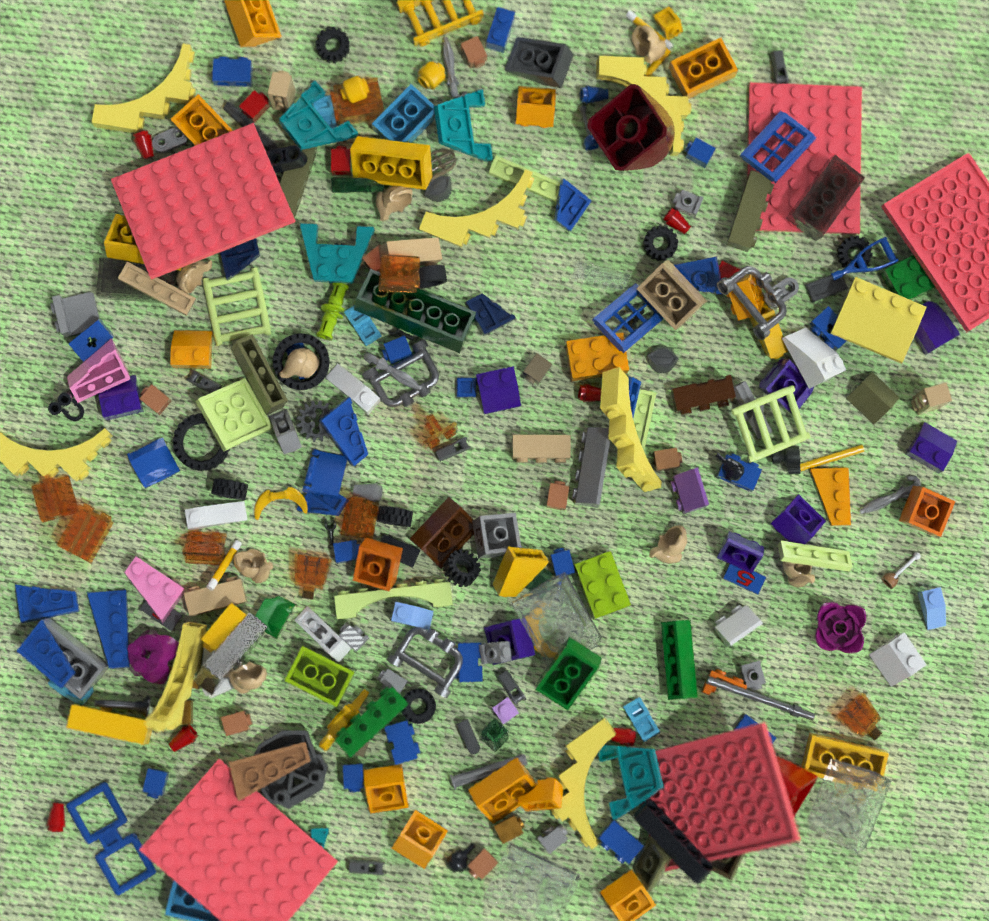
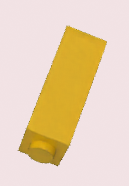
M764 304L761 315L768 322L776 314L773 309ZM754 317L749 318L753 328L758 325ZM779 323L770 329L768 337L764 340L759 339L766 356L770 359L781 358L784 353L788 352L782 339L784 337Z
M507 547L492 585L499 596L516 597L548 564V559L543 551L539 549Z
M231 603L201 638V641L204 643L202 647L210 653L212 651L218 653L245 623L247 615Z

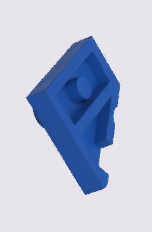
M561 179L554 220L567 231H571L592 200L566 179Z
M309 492L304 497L308 507L307 513L339 516L349 501L341 494H339L338 498ZM298 506V507H297V510L300 511V512H303V510L301 509V507Z

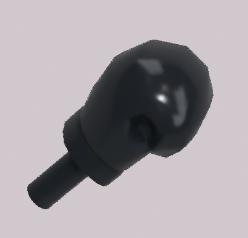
M719 453L716 454L715 457L724 464L722 469L725 470V479L738 481L745 472L744 466L732 458L726 460Z
M472 843L464 851L461 849L455 851L445 859V864L451 872L462 873L467 868L466 861L469 859L467 854L475 848L474 844Z

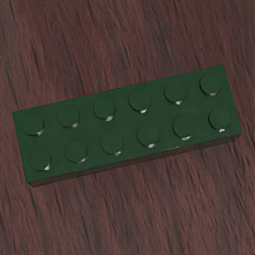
M370 269L357 295L354 310L457 353L461 352L476 316V312L373 269Z

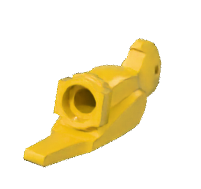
M366 689L351 704H346L329 723L327 734L319 742L321 749L324 751L329 750L337 738L335 734L343 727L347 729L352 725L350 720L360 713L359 708L369 695Z

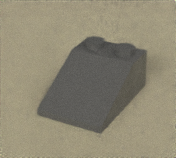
M517 37L505 71L545 86L562 88L574 54L566 44Z

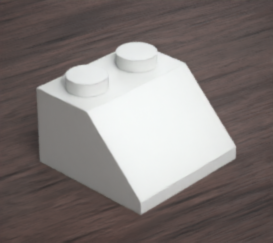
M738 605L731 610V616L728 618L723 616L715 622L717 625L714 627V630L726 647L732 646L763 624L747 605L743 607Z
M905 633L898 634L869 654L890 687L910 677L927 665Z

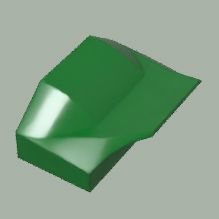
M279 595L275 598H265L255 615L260 624V630L277 639L295 604Z

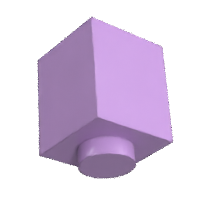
M509 697L492 708L502 724L519 714Z

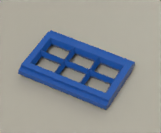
M780 111L740 154V157L771 182L777 183L817 137L787 113ZM785 122L793 129L785 137H782L776 131ZM795 131L803 136L796 146L788 141V138ZM772 135L781 140L773 150L764 145ZM785 143L792 150L783 159L776 152ZM762 147L770 154L760 163L753 156ZM773 156L780 163L773 171H770L764 165Z
M637 283L592 319L596 327L623 353L664 319L637 290L640 286ZM638 295L645 303L636 310L630 304V301ZM626 305L633 313L623 320L617 312ZM648 305L654 314L646 320L639 312ZM636 315L642 324L633 330L627 322ZM612 316L620 322L613 330L605 324ZM624 326L630 334L621 341L615 332Z

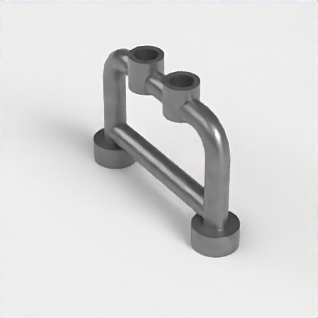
M746 266L729 279L722 278L717 283V288L724 295L731 291L734 292L758 322V325L753 328L754 335L758 339L764 340L770 335V329L786 316V305L781 299L784 293L778 287L772 288L769 284L772 278L768 273L764 272L761 274L756 268ZM746 274H752L755 277L756 284L767 292L768 299L779 308L778 314L768 322L736 284Z
M425 339L412 346L415 354L392 366L395 369L402 370L423 358L432 377L429 381L420 385L422 387L421 391L413 389L399 398L391 400L380 384V381L391 376V373L389 374L386 370L378 373L377 369L373 367L362 374L365 381L370 380L384 405L397 407L403 404L404 407H407L415 402L413 400L414 397L420 395L423 398L430 394V388L437 384L439 372L426 349L429 345Z
M422 627L410 629L394 654L390 653L386 660L396 667H400L403 661L437 682L438 684L434 691L442 697L448 698L451 693L449 687L463 664L461 653L454 648L456 643L448 638H445L443 641L438 637L440 633L432 628H429V630ZM415 635H421L455 658V664L446 679L404 653Z

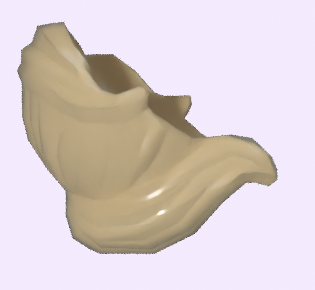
M646 25L638 26L632 33L636 55L644 57L645 62L651 64L665 54L667 47L665 41L659 40L657 33L651 27Z
M390 186L387 189H381L376 197L380 221L388 220L391 213L397 211L402 213L405 207L412 202L413 190L402 186Z
M199 260L182 267L181 271L178 270L176 275L178 289L190 294L197 286L202 285L203 273L212 268V260L207 262Z
M295 349L289 354L284 369L280 371L279 375L282 378H290L293 375L309 378L317 370L319 359L310 349Z
M681 525L671 527L664 535H660L658 547L650 550L649 557H656L661 562L667 564L680 562L682 558L681 553L687 545V532L685 528Z
M249 549L234 555V566L243 576L251 578L255 583L265 582L269 578L270 570H273V564L267 562L264 552Z
M782 562L783 570L788 576V583L793 587H804L808 582H815V576L811 575L812 566Z
M248 662V664L240 667L234 664H227L223 667L224 671L228 672L229 681L233 688L243 694L260 687L267 677L266 668L252 662Z

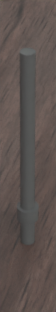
M710 676L706 679V684L789 712L791 716L797 718L800 716L812 721L815 718V713L806 711L801 706L789 705Z

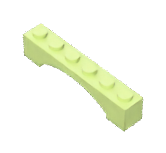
M446 579L434 580L435 584H427V581L415 582V586L408 587V584H398L396 588L390 591L377 588V591L370 592L369 588L358 589V593L350 594V591L338 592L339 595L334 596L337 619L356 618L357 613L366 606L393 597L422 599L432 603L434 608L453 606L450 582H446Z

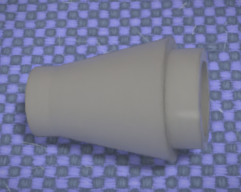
M378 483L355 484L353 495L376 502V500H381L383 489Z

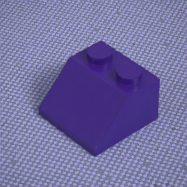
M514 366L476 374L484 414L521 407Z
M136 375L130 376L131 379L99 393L100 406L105 420L144 412Z
M924 422L906 455L939 474L944 471L950 461L957 440Z
M798 494L772 521L771 525L788 542L806 544L813 538L826 520Z
M729 531L722 542L717 558L752 574L763 558L764 546L759 545L756 541H750L738 533Z
M527 617L484 627L487 643L509 641L512 661L535 656Z

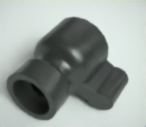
M791 446L772 454V464L784 462L788 474H801L799 446Z

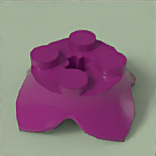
M835 602L822 604L817 613L818 627L815 632L817 645L826 651L840 650L848 654L860 652L864 645V636L861 630L866 623L865 609L850 604L840 606ZM836 624L843 625L842 633L840 631L836 632Z
M146 630L128 646L131 673L137 677L142 676L153 684H165L169 676L168 662L176 657L179 642L173 637L158 635L155 630Z

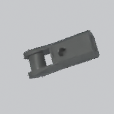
M783 50L771 52L775 83L788 84L789 80ZM783 71L784 75L778 76V72Z
M192 369L190 377L186 378V381L208 393L215 392L222 387L221 384ZM198 376L203 378L200 384L196 383Z
M467 437L436 449L435 452L439 461L441 462L471 449V446L467 444ZM459 443L461 450L456 451L454 445Z
M508 670L497 677L516 706L521 700H526L524 693ZM517 688L519 693L512 696L510 691Z
M466 719L457 723L456 725L469 753L477 754L480 751V745L469 720Z
M350 859L349 873L384 875L383 865H385V862ZM369 864H375V872L369 871Z

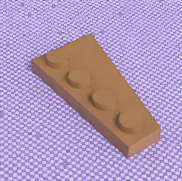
M306 742L229 762L238 801L310 762Z

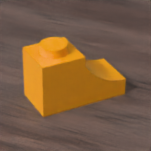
M552 777L538 780L533 790L518 796L517 803L525 811L561 809L564 788Z

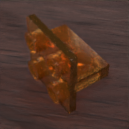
M382 254L378 290L416 293L417 287H420V257Z
M432 413L428 415L425 428L431 437L423 441L424 448L427 449L429 447L431 450L440 444V440L444 437L449 439L456 435V430L458 429L456 421L442 429Z
M69 476L54 480L46 478L43 479V483L32 486L42 523L79 512Z
M356 496L347 497L349 501L345 507L341 535L373 539L379 503Z
M189 531L183 549L185 563L220 565L225 558L227 534Z

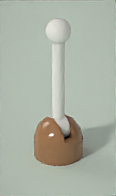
M915 552L913 557L896 573L888 572L881 578L885 585L893 589L898 584V575L912 562L920 559V553Z

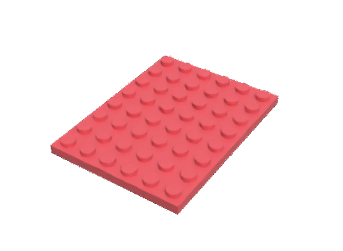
M750 82L748 146L780 111L787 113L817 137L777 183L771 182L774 184L771 195L767 194L765 201H768L766 211L761 213L762 225L760 230L756 229V231L859 235L862 87ZM784 122L776 132L785 137L793 128ZM795 131L788 138V141L796 146L803 136ZM772 135L764 145L773 150L781 140ZM784 143L777 150L776 154L784 159L792 148ZM761 147L753 158L761 163L770 153ZM772 156L764 166L773 171L780 161ZM747 164V178L751 170L758 172L749 164Z
M254 123L111 179L151 280L295 223V218Z
M967 153L881 206L966 333L989 319V181L970 153Z
M765 722L655 751L664 788L648 799L655 802L708 861L800 840ZM671 859L665 871L680 867Z
M220 759L216 761L140 848V851L220 921H289L338 862L259 792L256 791L238 801L230 767Z

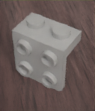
M92 292L62 298L60 295L52 297L53 303H50L51 310L57 316L55 327L57 332H60L64 337L81 334L100 318Z

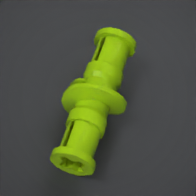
M332 283L333 289L328 298V304L321 305L320 309L325 314L322 317V323L319 331L316 332V336L323 340L331 341L333 339L332 333L337 319H343L339 312L345 311L341 306L344 302L345 292L349 289V286L344 283Z

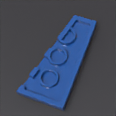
M127 591L87 593L109 669L130 668Z

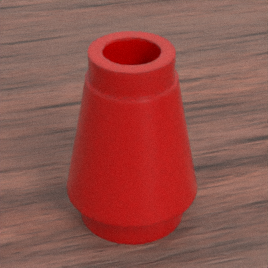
M148 130L134 134L133 141L143 159L155 157L151 134L148 133Z
M673 207L663 217V220L666 221L665 224L683 234H686L691 228V225L679 210H675Z
M589 384L580 385L578 400H582L583 403L601 401V388Z
M191 725L183 726L168 744L176 752L195 742L198 734Z
M613 728L616 735L611 738L612 741L626 747L634 746L637 731H632V728Z
M52 803L46 826H48L47 831L63 832V828L66 827L64 804Z

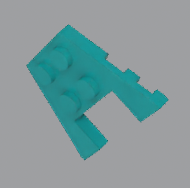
M316 80L311 83L309 89L304 91L299 100L293 103L279 119V124L301 150L353 139L358 136L357 130L349 121L331 129L313 107L312 103L325 97V91Z
M483 89L438 104L434 107L439 144L482 161L491 162L493 161L491 144L474 143L469 108H482L485 106Z
M300 223L313 280L315 282L353 284L362 263V258L368 249L370 239L374 235L375 228L357 226L355 246L317 244V224Z
M604 745L597 753L599 762L618 758L627 798L609 802L612 820L621 818L664 788L655 749Z

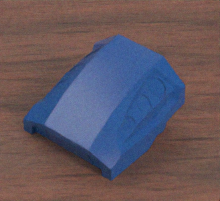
M163 437L127 454L144 488H148L180 472Z

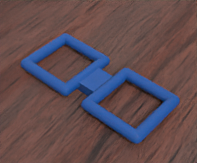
M102 782L66 804V808L85 842L91 844L99 839L104 847L103 851L95 855V860L115 895L123 894L156 874V868L152 861L140 851L143 845L137 835L131 833L122 838L117 828L127 822V817L106 782ZM103 791L118 819L90 834L75 807ZM132 843L147 870L119 886L105 858Z

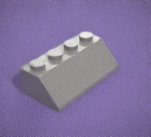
M588 427L587 432L582 434L581 443H585L584 451L580 450L578 462H582L581 469H577L575 480L578 481V488L573 489L572 495L576 505L598 508L600 505L610 439L608 438L609 428Z
M51 618L43 619L75 671V674L65 687L81 699L100 680L109 666Z

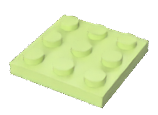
M246 378L196 400L200 411L223 452L273 428Z

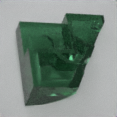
M331 177V193L384 191V186L371 179Z

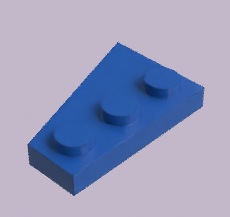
M717 256L674 265L697 291L722 294L717 288V283L721 280Z
M347 397L319 421L351 466H355L368 455L362 432H360L357 424V416L353 411L351 398Z
M15 585L21 623L80 612L78 597L75 591Z
M41 620L17 649V652L62 689L75 674V671L46 624Z

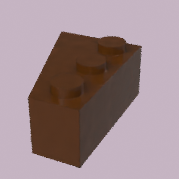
M731 375L725 376L724 379H710L708 382L694 383L671 390L675 413H680L681 416L691 414L692 410L699 409V412L708 411L711 409L710 406L718 405V408L727 407L736 397Z

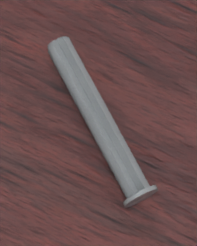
M524 754L516 756L524 766L527 765ZM516 757L456 776L450 775L454 790H457L456 787L485 779Z

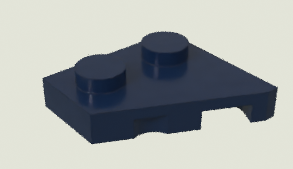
M257 238L220 252L227 280L233 278L260 256Z
M483 293L465 303L468 309L476 312L474 321L483 336L516 319L515 315L507 313L499 304L492 302Z

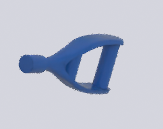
M883 237L864 248L846 268L832 273L831 277L833 280H837L847 273L877 271L898 262L899 259L894 255L887 241L888 238ZM880 243L889 263L868 268L861 254ZM855 262L857 263L859 268L854 267Z

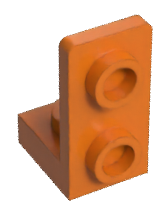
M719 669L711 670L708 673V676L712 678H718L744 689L747 688V685L743 684L744 680L735 676L732 679L725 676L726 673ZM705 681L701 693L710 695L711 692L714 693L717 687L706 684Z

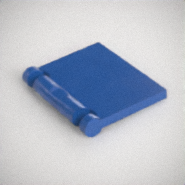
M313 449L312 455L319 456V458H310L304 481L306 485L303 486L302 491L338 498L347 459L342 455Z

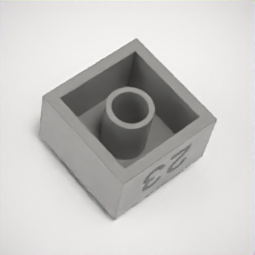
M516 513L479 516L472 521L478 559L504 556L507 547L521 548Z

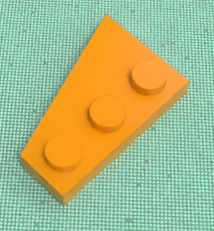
M849 468L810 469L830 525L850 526Z

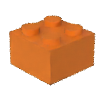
M912 486L899 521L929 535L941 537L956 501L925 487Z
M366 537L359 546L353 581L390 591L397 580L403 548Z

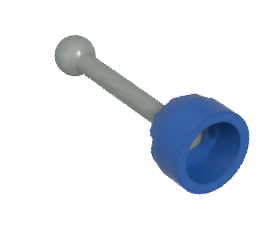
M580 106L579 112L582 113L587 137L584 140L585 150L597 149L600 146L587 128L586 107Z

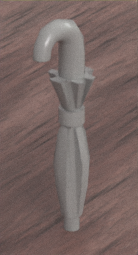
M444 37L443 61L448 75L446 85L450 87L451 96L455 99L466 95L467 91H463L462 95L458 94L457 85L460 83L455 77L454 54L448 37Z
M368 352L364 354L365 361L369 364H375V369L386 370L399 383L421 391L422 387L410 375L388 365L384 357L380 359Z
M912 475L907 476L908 481H914V484L908 487L902 485L896 493L894 492L871 501L859 510L860 514L882 509L892 501L898 500V498H908L912 486H921L920 479Z

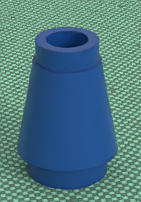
M587 85L580 89V100L582 103L590 104L608 100V89Z

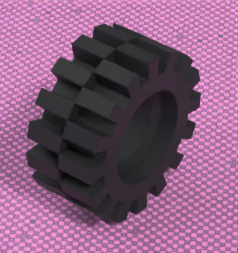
M327 27L326 31L321 30V34L317 35L315 42L318 55L321 56L323 61L327 60V63L343 61V58H346L347 53L350 51L349 38L346 33L342 32L340 28L337 30L335 27H332V29ZM328 40H338L340 43L339 49L334 52L327 50L325 46Z
M658 225L656 228L655 226L647 232L643 241L646 255L650 256L652 260L656 259L657 261L670 259L678 247L677 234L673 233V229H668V226L661 227V225ZM664 237L668 242V247L664 250L656 249L653 244L654 239Z
M857 235L844 239L838 247V253L836 254L839 264H842L841 267L846 268L852 261L847 254L849 248L857 247L862 251L870 242L864 241V237L859 238ZM872 247L861 254L866 265H868L873 256V253H871ZM855 262L854 267L859 268L857 263Z
M214 478L211 494L225 498L246 500L248 484Z
M379 506L377 522L411 527L413 511L391 506Z
M462 549L454 551L443 565L444 576H449L448 581H454L453 585L455 586L458 583L459 587H463V585L468 587V585L475 581L481 571V568H479L481 566L480 563H476L478 558H473L474 554L471 553L469 555L467 550L462 552ZM456 564L463 565L468 573L461 572Z
M413 689L404 695L403 698L409 705L402 710V714L408 721L422 724L433 717L436 710V702L431 693L424 689ZM417 698L423 699L426 703V709L421 714H416L411 709L412 701Z

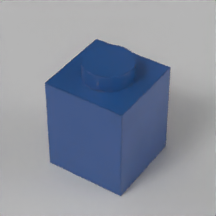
M696 137L694 142L690 141L685 149L687 155L685 158L706 168L716 148Z
M405 336L384 343L385 349L382 350L385 360H390L391 364L412 355Z
M357 540L333 543L336 563L357 561L358 550L361 544H357Z
M564 548L553 550L554 554H551L550 558L555 577L574 574L575 569L570 550L565 551Z
M363 764L343 765L344 789H348L349 792H360V788H364Z
M148 768L142 792H146L147 797L156 799L159 796H163L169 772Z

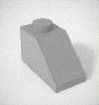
M287 409L269 416L284 454L302 448Z

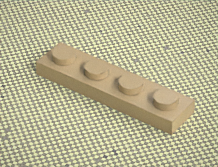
M129 262L125 264L118 277V280L185 316L188 315L196 300L195 297L159 278L151 280L148 272Z

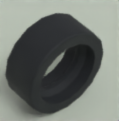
M429 265L410 271L412 286L420 289L438 286L447 282L446 270L443 265Z

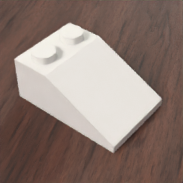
M807 328L782 338L809 389L846 370L838 353Z

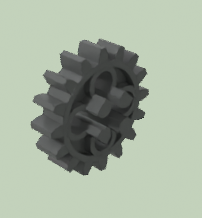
M319 400L318 405L311 401L310 407L304 404L305 411L299 410L302 416L296 418V420L301 421V423L297 424V428L302 427L300 434L306 433V440L313 437V442L317 438L323 442L324 436L328 439L330 438V435L321 423L318 425L319 433L314 434L312 429L315 426V422L306 423L304 421L305 417L315 420L317 415L315 413L316 409L322 410V414L319 417L320 420L332 410L328 409L329 403L323 406L321 400Z

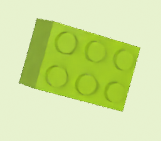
M611 551L573 565L593 619L631 606Z
M302 646L284 681L338 707L356 672Z

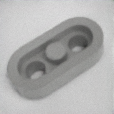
M176 126L156 135L152 144L158 153L163 154L185 145L189 139L183 133L180 138H177L176 134L181 131ZM164 140L165 144L159 145V142Z
M785 278L772 287L773 289L778 287L783 291L784 296L781 299L784 302L793 297L799 290L798 282L793 278ZM789 285L791 291H786L785 286ZM766 292L763 297L764 303L770 308L778 307L768 299Z

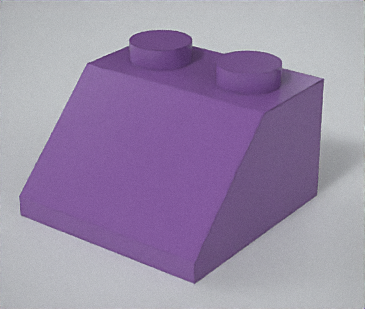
M698 467L672 477L673 481H670L673 493H677L676 505L679 511L682 510V513L686 514L703 509L709 505Z

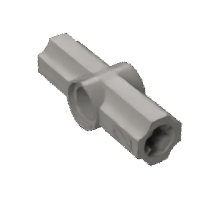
M746 381L734 386L736 399L740 406L757 399L754 398ZM761 405V406H760V409H761V412H762V415H763L765 424H766V426H767L768 432H769V434H770V433L772 432V429H771V427L769 426V424H768V422H767V420H766V418H765V416H764V414H763L764 405ZM753 409L744 412L745 421H749L757 438H762Z

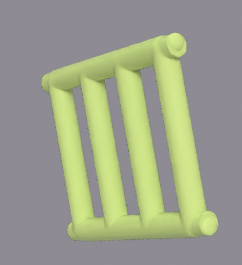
M257 267L252 268L249 272L237 274L230 280H227L226 276L211 280L209 278L202 279L216 346L222 345L223 342L244 338L251 334L253 336L259 334L271 335L270 322ZM253 279L254 290L213 297L211 287ZM253 297L257 298L259 308L217 316L215 305ZM258 315L261 317L262 326L221 335L219 326L221 323Z
M793 385L731 410L732 415L736 416L749 454L747 456L749 463L811 438L810 433L805 430L793 394L795 392ZM783 396L787 397L799 435L789 438L776 400ZM766 403H770L782 442L775 445L772 444L760 406ZM753 409L766 448L758 452L755 451L743 415L744 412Z

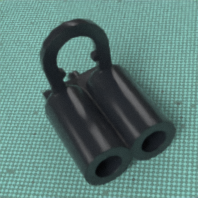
M65 389L48 406L50 414L58 415L62 411L71 421H79L84 416L83 406L77 403L70 389ZM73 402L74 406L80 409V415L72 417L64 407Z

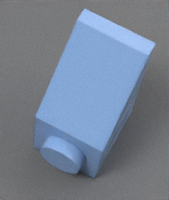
M941 587L919 592L918 597L927 630L946 626V606Z
M395 602L391 621L429 630L434 611Z

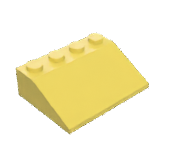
M855 277L831 334L902 364L920 325L926 306Z

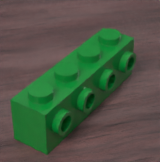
M691 620L661 622L668 700L698 698Z
M387 686L379 694L381 696L376 702L372 700L364 707L367 710L362 715L358 713L350 720L352 725L347 729L343 727L335 734L337 738L334 741L350 758L409 705L394 687L389 689Z

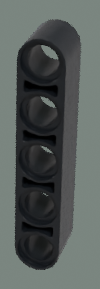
M295 145L266 151L275 173L301 168L306 165L308 159L307 155Z
M649 799L645 800L634 813L635 819L694 883L701 884L713 871L712 864L655 802Z

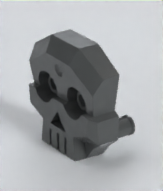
M283 730L258 745L253 756L306 742L310 762L261 788L265 798L270 803L290 809L323 789L325 775L329 766L322 754L316 753L308 731ZM294 776L305 781L293 788Z

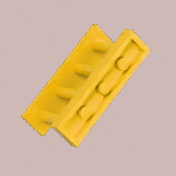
M432 0L397 1L399 12L408 14L417 34V37L413 38L415 47L418 45L420 47L426 46L430 43V40L466 25L480 23L481 19L484 18L483 10L476 12L471 0H463L469 15L458 19L451 1L442 0L452 22L441 26L431 4ZM425 6L434 30L426 33L423 32L414 11L415 7Z

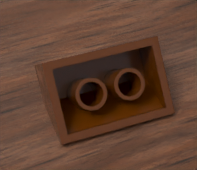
M448 497L410 537V540L442 569L451 553L460 550L474 535L473 519L459 504Z

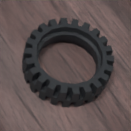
M298 333L286 337L276 347L273 355V368L276 376L284 385L295 390H308L317 386L324 380L329 370L330 359L326 347L319 339L309 334ZM297 343H305L314 347L320 357L319 370L312 378L304 381L294 380L291 377L282 378L279 375L280 371L284 369L282 364L284 353L290 346Z
M197 413L183 419V422L178 424V428L174 431L173 449L178 459L185 466L193 470L207 471L222 464L224 459L227 458L230 449L223 452L220 446L215 456L204 461L194 460L187 455L183 446L184 436L187 431L194 425H208L203 414Z

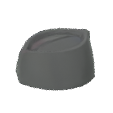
M442 175L430 181L427 189L424 190V196L435 202L446 200L452 193L450 176Z
M664 345L653 348L647 355L650 367L658 373L670 372L679 359L671 348Z

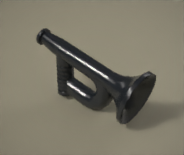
M147 695L138 702L95 699L94 707L136 710L146 719L149 714L150 696Z

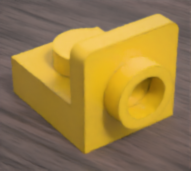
M670 6L653 15L656 23L664 31L667 40L683 32L681 19Z

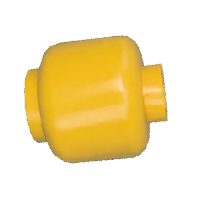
M427 62L418 71V82L425 89H435L445 80V68L439 62Z
M358 75L344 80L343 88L340 89L343 99H348L352 104L366 99L368 92H370L365 78H361Z

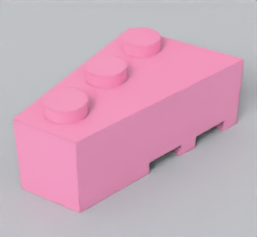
M112 338L67 376L69 388L77 403L131 379L127 366Z
M138 557L133 559L125 571L126 577L159 620L164 623L184 595V588Z

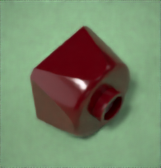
M630 84L589 118L587 128L614 169L618 171L646 169L657 165L670 152L675 137L674 123L668 112L650 94L636 84Z

